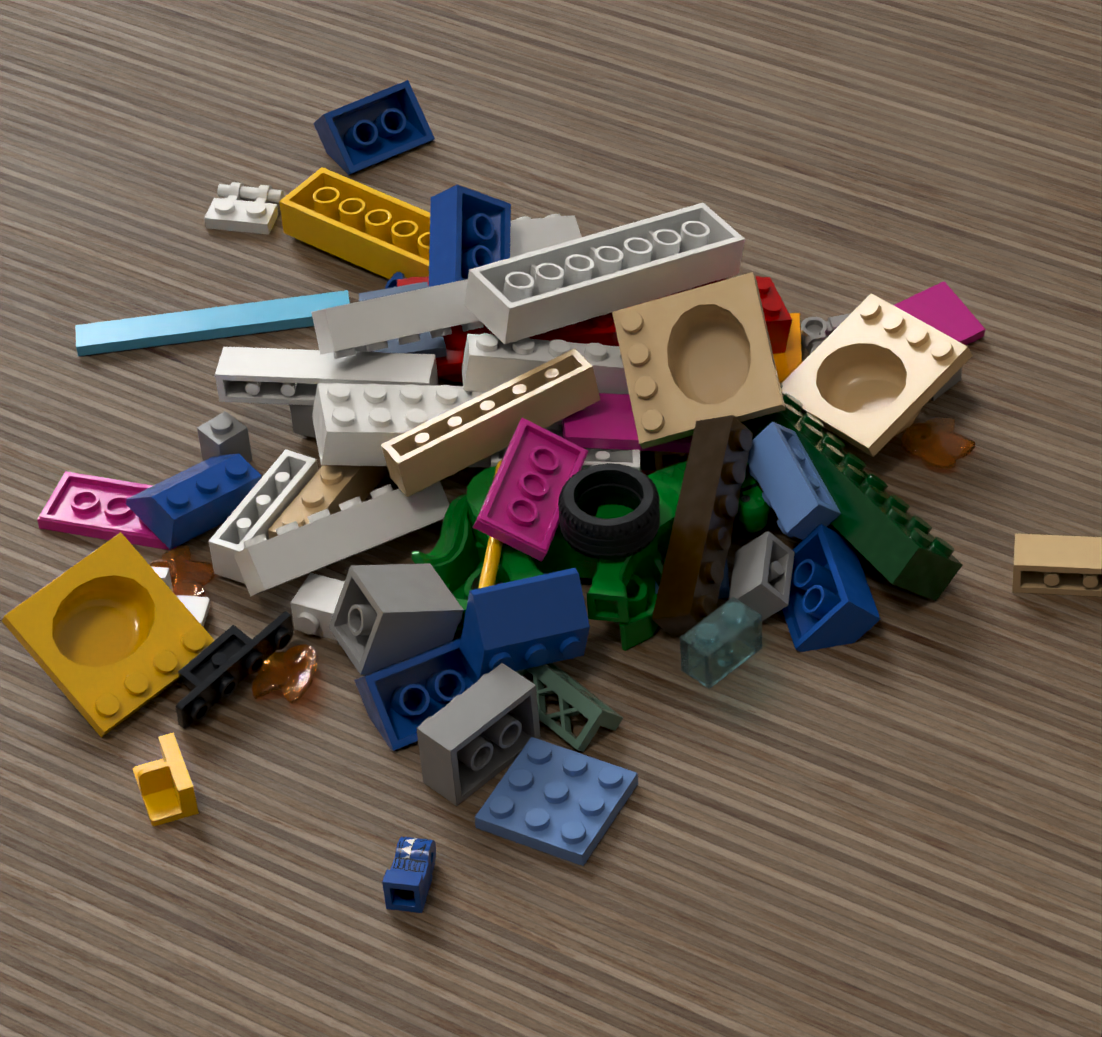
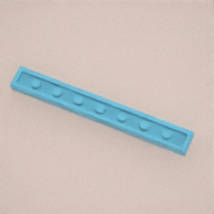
M348 290L75 325L76 349L78 356L310 327L314 326L311 312L350 304Z

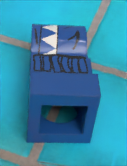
M401 837L399 839L391 869L386 870L382 881L386 909L416 913L423 912L433 878L432 873L436 859V843L434 840ZM401 889L414 891L415 898L406 900L400 898L397 894Z

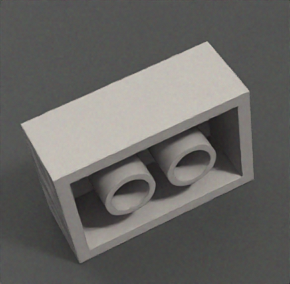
M501 663L491 672L484 674L462 694L455 696L449 704L433 716L426 718L416 728L423 783L458 806L513 763L531 737L541 740L536 685Z

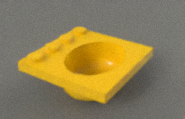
M121 532L5 614L2 619L3 624L101 738L179 680L178 671L215 641Z

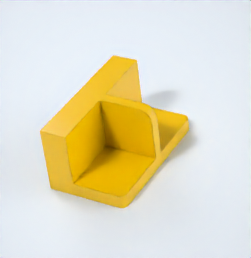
M174 732L158 737L162 759L133 768L134 776L152 826L199 814L194 787Z

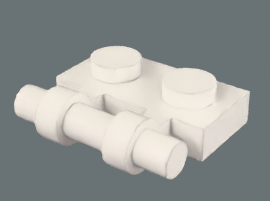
M232 182L231 185L219 184L218 197L224 198L213 199L204 217L205 226L207 229L269 235L279 215L277 204H272L271 202L279 203L284 198V191L272 189L270 185H260L259 188L246 187L243 183Z

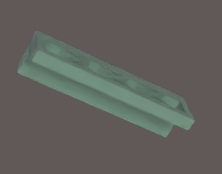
M554 663L515 671L521 676L529 673L533 675V682L536 685L539 720L578 751H585L600 726L615 731L623 719L621 715ZM556 693L559 696L560 711L548 714L546 713L545 696ZM583 714L589 720L579 736L576 737L571 731L570 717Z

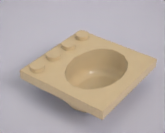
M753 272L612 312L638 440L642 449L692 436L696 421L734 415L740 422L785 410L758 285Z
M871 293L781 383L783 385L781 392L783 394H790L803 404L801 411L804 414L809 413L824 424V428L874 457L894 436L899 435L912 426L921 408L973 355L968 346Z

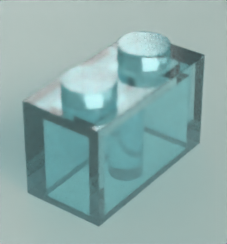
M732 597L680 637L681 671L708 689L713 687L762 649V615Z

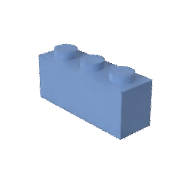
M771 422L752 440L747 470L759 482L764 491L762 497L775 511L778 517V527L785 535L804 540L820 524L827 527L841 514L795 431Z

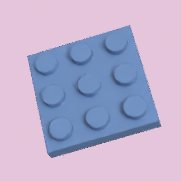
M531 737L476 814L475 825L477 829L584 866L638 785V773Z

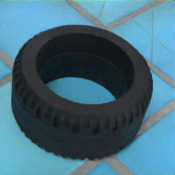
M614 463L590 466L569 478L560 492L558 505L561 533L571 548L585 556L602 560L626 558L645 549L651 544L658 533L660 526L659 494L654 482L638 469ZM608 504L622 505L634 510L625 516L611 519L597 518L585 513L594 507Z

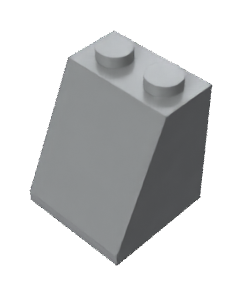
M430 563L350 565L329 629L359 674L368 675L452 641L458 624L461 622L464 610Z

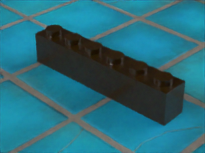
M734 415L699 420L695 424L652 620L672 637L711 633L753 433Z

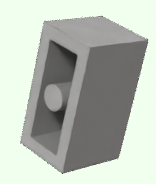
M769 531L737 550L728 605L753 625L759 624L788 606L795 552Z

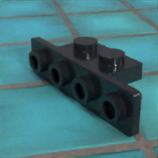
M287 611L283 612L253 639L232 625L178 671L179 680L192 690L176 705L178 725L186 729L193 722L202 720L216 702L222 697L230 696L238 683L249 674L259 671L265 660L274 652L284 649L294 635L292 615Z

